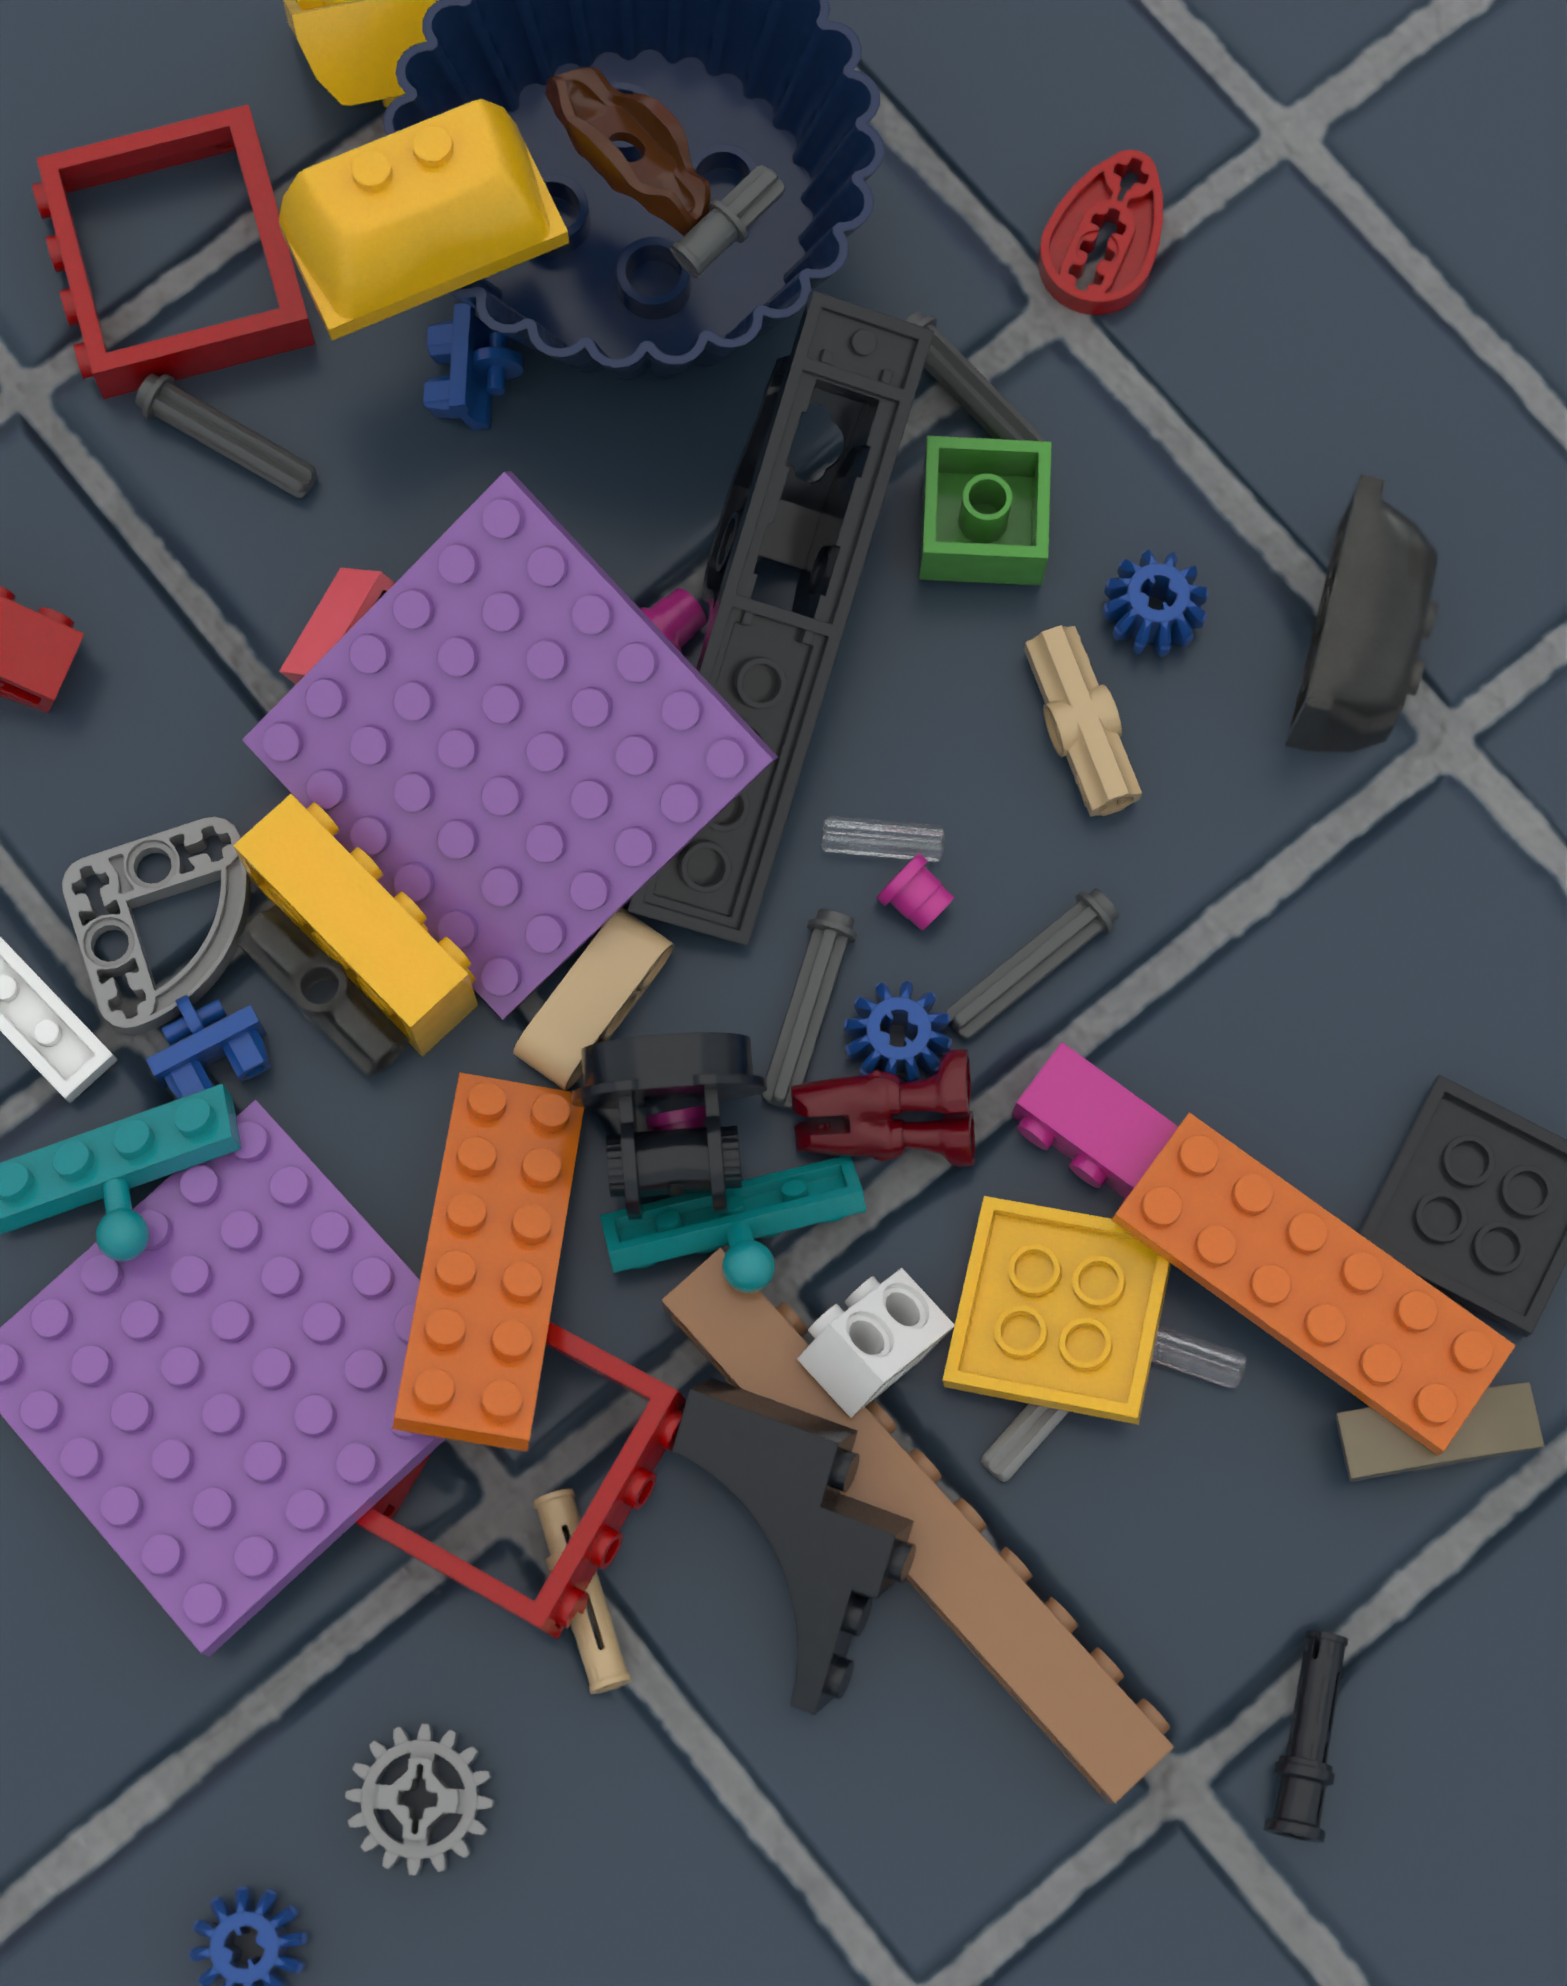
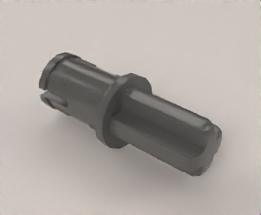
M763 165L757 166L721 201L713 199L707 205L709 213L684 237L670 247L672 255L681 267L691 276L699 278L703 275V271L735 241L743 243L749 237L747 229L784 195L785 186L779 179V176L770 168Z

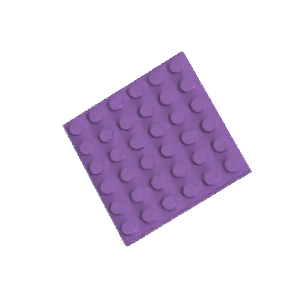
M512 471L503 472L242 739L305 808L315 802L329 815L340 830L333 837L349 853L356 847H359L375 862L383 873L378 882L393 898L402 891L421 909L427 917V921L424 924L428 928V933L437 942L446 936L458 946L472 964L468 969L476 978V981L472 984L473 989L502 1020L510 1016L778 758Z
M254 1100L236 1117L242 1149L173 1173L133 1209V1211L139 1213L145 1219L150 1234L147 1247L138 1257L129 1261H116L104 1255L99 1249L97 1242L94 1243L0 1327V1414L199 1652L207 1657H210L447 1439L392 1429L420 1279L257 1100Z

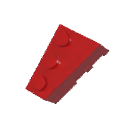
M0 586V696L49 713L84 633L73 629L74 622L60 612L45 607L39 608L38 612L14 602L16 596L8 589Z

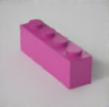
M1063 1042L1060 1043L1018 1099L1011 1114L1013 1118L1020 1122L1016 1127L1017 1130L1028 1141L1043 1150H1048L1052 1145L1072 1160L1069 1168L1080 1179L1095 1188H1100L1104 1183L1124 1198L1123 1202L1179 1127Z

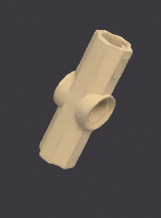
M1056 626L1042 631L1035 638L1025 642L1024 652L1045 702L1043 705L1044 719L1055 750L1059 756L1067 757L1090 817L1096 815L1107 816L1124 810L1130 804L1140 800L1142 791L1120 739L1122 736L1121 721L1110 691L1104 684L1098 685L1089 657L1084 650L1076 627Z

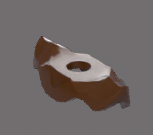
M582 67L547 79L545 95L556 117L566 129L574 149L591 164L614 191L632 197L649 213L665 221L682 236H685L708 214L707 205L711 199L710 184L708 180L697 174L692 166L687 137L680 122L658 99L646 94H625L610 85L602 72L595 67ZM624 141L632 144L639 150L642 159L636 162H628L622 152L612 142Z

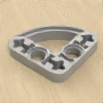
M219 817L199 819L83 857L72 863L65 871L62 880L63 895L95 998L104 1019L118 1033L129 1036L142 1034L178 1017L182 1013L175 1000L188 995L194 1005L213 987L231 962L243 936L248 918L251 879L233 846L241 837L235 826L226 819ZM217 835L222 843L231 842L230 845L222 848L223 858L219 861L212 862L207 853L188 858L194 870L186 873L184 863L175 849L176 846L184 844L189 855L202 852L207 849L206 838ZM151 853L165 854L171 859L172 867L170 873L159 883H146L137 876L139 862ZM90 875H97L102 883L109 882V884L100 888L102 901L109 913L108 915L97 917L94 905L85 893L78 894V892L87 888L85 878ZM221 880L217 912L205 941L192 960L173 979L157 989L132 909ZM120 909V914H113ZM86 919H92L89 923L85 925ZM111 930L122 931L128 936L129 945L127 952L116 961L107 962L97 958L94 946L100 935ZM138 966L139 971L137 973L130 972ZM126 974L129 987L138 998L146 997V1001L140 1002L137 1005V1016L127 1018L122 1010L114 1011V1007L123 1003V997L119 985L113 977ZM104 977H112L103 983Z

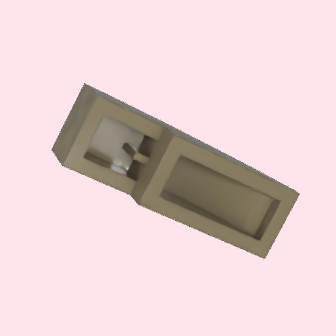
M1530 1382L1488 1387L1446 1450L1438 1456L1371 1407L1336 1414V1423L1349 1483L1409 1471L1418 1472L1545 1447Z

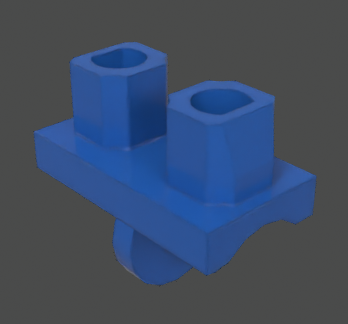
M466 303L454 304L453 320L428 326L427 348L429 356L438 365L451 364L450 376L428 378L427 382H424L423 403L436 418H461L475 431L490 429L492 395H503L505 393L506 380L518 378L523 374L524 358L517 351L507 348L508 337L490 329L481 319L475 316V308Z
M188 995L175 1000L183 1017L161 1028L168 1043L172 1046L146 1059L157 1080L164 1088L169 1086L178 1099L214 1087L204 1068L226 1056L240 1082L249 1080L271 1067L266 1046L262 1040L267 1033L251 1005L226 1017L227 1014L219 999L196 1010Z

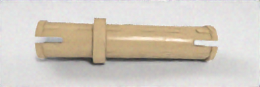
M571 1488L545 1494L533 1501L550 1556L545 1560L549 1574L567 1545L563 1533L566 1534L569 1542L581 1521L574 1499L575 1493ZM596 1571L585 1592L589 1594L587 1605L601 1650L598 1649L586 1608L583 1614L577 1612L571 1622V1628L575 1635L590 1684L589 1690L591 1694L610 1691L631 1682V1676L627 1672L613 1626L612 1616Z

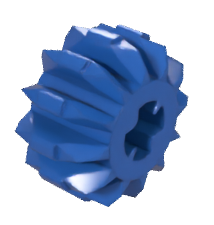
M1148 549L1142 553L1139 566L1125 559L1118 567L1117 573L1119 578L1107 580L1104 594L1110 601L1104 604L1102 610L1104 620L1118 622L1112 633L1115 641L1124 640L1129 636L1135 638L1133 644L1135 655L1142 654L1147 643L1154 644L1155 651L1161 658L1168 655L1171 641L1185 648L1191 644L1193 639L1192 629L1202 628L1206 620L1207 614L1200 606L1207 601V587L1193 585L1198 575L1196 565L1186 567L1181 571L1175 568L1178 558L1175 551L1169 553L1165 558L1164 564L1157 563L1154 554ZM1150 597L1163 601L1161 610L1152 609L1148 606Z
M881 982L875 987L877 1004L866 997H857L854 1001V1009L861 1018L853 1017L846 1019L843 1031L850 1037L857 1038L846 1045V1057L848 1059L867 1057L860 1067L859 1076H864L869 1072L880 1069L894 1075L903 1073L905 1082L920 1080L918 1067L928 1074H936L940 1061L934 1053L942 1054L949 1052L952 1039L938 1033L949 1025V1014L947 1012L928 1014L936 1000V996L929 991L923 994L915 1002L911 1000L913 984L911 982H902L899 997H892L889 987ZM892 1025L905 1027L903 1047H895L889 1044Z
M249 1886L236 1889V1912L230 1903L221 1896L211 1900L212 1912L220 1923L216 1924L205 1919L196 1920L193 1930L199 1935L211 1938L210 1946H199L189 1951L191 1961L211 1958L213 1967L203 1972L198 1978L199 1984L201 1986H210L223 1976L226 1979L223 1986H242V1983L243 1986H262V1981L266 1986H287L286 1981L277 1969L281 1968L289 1973L298 1974L303 1971L305 1963L300 1958L286 1954L287 1948L300 1946L309 1941L307 1932L299 1931L287 1935L284 1926L294 1921L299 1915L297 1907L294 1905L281 1910L276 1916H273L272 1912L278 1900V1892L273 1889H266L255 1909L253 1893ZM250 1927H253L258 1931L256 1943L265 1948L262 1958L258 1956L248 1959V1965H245L240 1961L243 1950L239 1946L234 1945L236 1935L250 1934Z

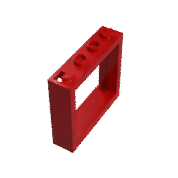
M249 104L36 158L42 181L32 184L34 197L42 220L52 217L56 233L46 237L48 251L55 272L66 271L70 286L68 289L59 291L69 326L80 325L84 340L82 343L74 344L76 359L83 379L94 377L103 399L138 391L143 381L152 373L160 377L168 374L174 378V381L316 345L289 247L279 225V211ZM236 150L280 308L108 352L67 193Z
M549 1321L545 1346L649 1401L535 1601L393 1521L432 1452L356 1521L355 1524L558 1640L564 1627L568 1629L576 1613L583 1614L589 1599V1594L585 1590L597 1569L607 1568L618 1553L623 1540V1534L619 1531L632 1508L639 1510L650 1497L657 1478L653 1471L665 1450H673L686 1399L678 1390Z

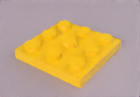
M984 1196L942 1381L944 1387L1139 1425L1171 1263L1114 1223L1111 1218Z

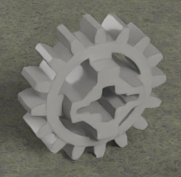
M421 1724L417 1740H410L403 1727L393 1729L395 1746L390 1749L375 1740L369 1744L371 1752L377 1760L372 1766L359 1763L354 1764L352 1770L364 1779L362 1789L348 1790L345 1794L346 1799L360 1802L362 1809L361 1813L354 1815L348 1820L349 1827L367 1826L370 1832L363 1841L361 1849L364 1852H369L380 1845L384 1847L386 1851L383 1856L382 1866L387 1869H392L400 1857L407 1858L409 1875L420 1874L425 1858L431 1859L433 1866L438 1872L447 1870L448 1859L446 1852L451 1849L463 1858L471 1855L470 1847L464 1838L469 1832L477 1835H486L488 1828L476 1819L478 1810L495 1807V1800L479 1796V1786L492 1779L491 1772H473L470 1767L480 1753L478 1749L472 1746L460 1754L454 1749L457 1744L458 1733L449 1730L442 1737L440 1743L434 1742V1734L430 1724ZM411 1754L408 1760V1771L392 1785L379 1784L386 1770L394 1762ZM437 1755L446 1759L454 1766L462 1779L464 1789H450L438 1775ZM425 1779L426 1790L431 1793H437L438 1801L436 1807L425 1808L423 1819H416L415 1808L404 1805L403 1798L405 1791H415L418 1786V1780ZM377 1809L390 1810L403 1825V1843L396 1840L386 1831L379 1819ZM448 1813L463 1814L456 1828L446 1838L430 1845L433 1827Z

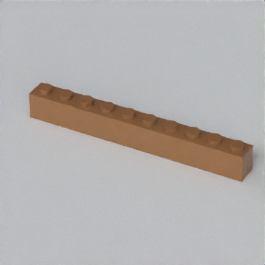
M719 1248L661 1300L663 1311L730 1385L858 1431L852 1452L859 1454V1465L850 1488L847 1492L840 1491V1494L914 1521L908 1542L916 1545V1551L912 1566L906 1577L908 1583L1108 1804L1116 1803L1174 1748L1164 1736L1171 1728L1168 1722L1146 1699L1142 1698L1135 1704L1118 1686L1124 1675L1115 1663L1098 1647L1090 1654L1071 1634L1078 1628V1624L1053 1597H1050L1045 1603L1038 1598L1026 1584L1033 1577L1028 1568L1009 1548L1005 1547L998 1553L980 1534L987 1528L981 1516L962 1497L954 1503L948 1499L936 1485L942 1478L940 1472L919 1449L915 1448L908 1454L891 1436L897 1429L896 1424L874 1400L852 1418L845 1413L797 1360L809 1346L802 1338L808 1332L804 1322L785 1302H782L775 1308L760 1291L743 1293L732 1288L725 1280L722 1271V1262L726 1253Z

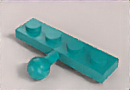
M222 1083L1 1162L0 1235L104 1198L106 1215L100 1220L96 1229V1241L99 1249L108 1258L116 1261H129L138 1257L147 1247L150 1234L145 1219L139 1213L132 1210L129 1189L242 1149L233 1096Z
M840 1156L742 1180V1188L726 1189L727 1213L714 1214L712 1192L687 1193L643 1204V1219L629 1220L627 1208L599 1216L613 1273L632 1268H646L657 1262L694 1253H708L719 1247L729 1245V1249L722 1262L725 1280L732 1288L739 1292L755 1293L764 1289L771 1282L775 1272V1261L772 1253L765 1245L755 1241V1238L774 1237L784 1231L821 1222L839 1221L846 1216L866 1212L867 1209L863 1189L851 1156Z

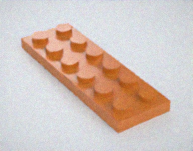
M459 1072L395 1408L393 1430L528 1451L584 1107L572 1104L570 1091Z
M1190 1112L1111 1219L1437 1456L1446 1450L1516 1346Z

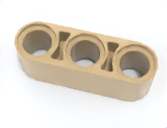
M621 908L603 925L528 1024L517 1041L513 1054L563 1090H569L583 1075L581 1049L610 1039L663 968L672 953L674 944Z

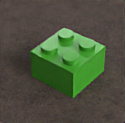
M927 436L923 463L919 580L1042 586L1049 552L1052 442Z

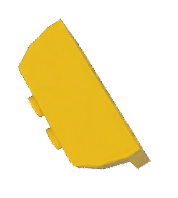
M283 0L288 24L316 79L341 105L352 106L383 100L384 107H388L394 99L406 94L397 81V61L403 52L413 45L427 42L422 31L423 18L428 8L438 0Z
M484 99L471 101L302 170L297 174L283 196L278 220L284 239L332 341L569 244L568 230L516 123L504 107Z

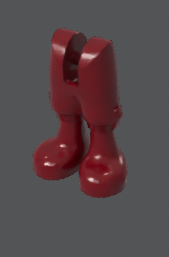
M954 1049L945 1053L936 1074L923 1080L901 1083L898 1076L889 1072L875 1070L864 1076L831 1078L791 1087L794 1113L805 1117H825L803 1121L794 1127L797 1151L836 1156L874 1157V1160L885 1162L903 1155L906 1149H916L941 1154L949 1163L957 1167L975 1165V1126L973 1111H970L971 1071L968 1049ZM902 1111H927L946 1114L938 1120L904 1122L903 1119L893 1118L892 1116L902 1114ZM842 1115H844V1117H827V1116H842Z

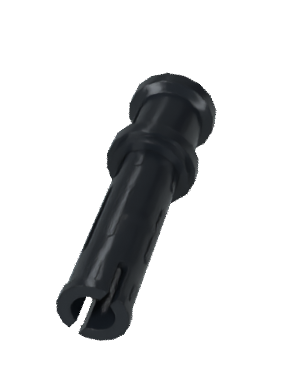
M1306 1630L1286 1756H1279V1760L1274 1763L1273 1773L1279 1777L1273 1817L1265 1820L1263 1830L1291 1839L1324 1843L1326 1832L1320 1828L1325 1791L1327 1786L1334 1785L1335 1774L1332 1773L1333 1767L1327 1764L1345 1647L1348 1645V1639L1341 1635L1321 1631V1636H1319V1632L1315 1630Z

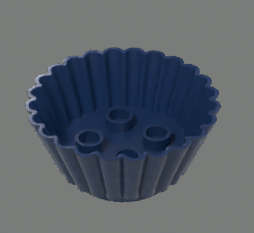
M438 0L428 8L423 18L422 31L427 42L413 45L404 51L397 61V81L406 94L394 99L387 107L383 118L384 132L386 135H390L478 99H484L504 107L516 123L568 230L569 244L464 286L449 294L475 308L480 319L490 329L583 373L592 374L600 372L605 368L616 378L630 381L642 377L649 370L660 378H673L679 376L690 364L698 367L715 365L739 348L751 343L792 317L806 305L808 294L811 290L844 266L849 255L847 237L863 225L873 211L874 197L866 181L882 164L885 154L882 138L874 128L868 125L875 117L880 106L879 89L867 74L855 70L861 60L862 53L859 37L850 27L841 22L827 21L830 13L829 0ZM582 67H595L602 72L610 85L625 94H646L658 99L680 122L687 137L692 166L697 174L708 180L710 184V202L713 199L721 201L760 165L772 169L779 176V179L785 186L784 195L747 229L749 237L743 243L735 241L703 271L702 276L695 278L681 267L670 251V247L684 236L659 217L649 213L632 197L614 191L591 164L576 152L566 129L556 117L545 95L548 78ZM624 141L612 142L622 152L628 162H636L642 159L639 150L632 144Z

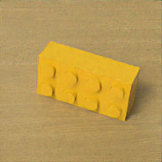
M290 794L233 845L248 876L262 893L423 1057L478 1006L472 987L476 978L468 969L472 965L471 962L448 937L445 936L437 942L428 933V928L424 924L427 921V917L404 892L401 891L393 898L378 882L383 876L382 871L361 848L356 847L349 853L333 837L340 830L319 805L313 802L305 808Z

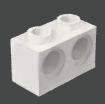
M903 1268L899 1269L881 1284L874 1276L866 1280L844 1302L849 1307L845 1312L838 1304L828 1309L808 1329V1332L815 1339L797 1358L850 1418L921 1362L955 1326Z

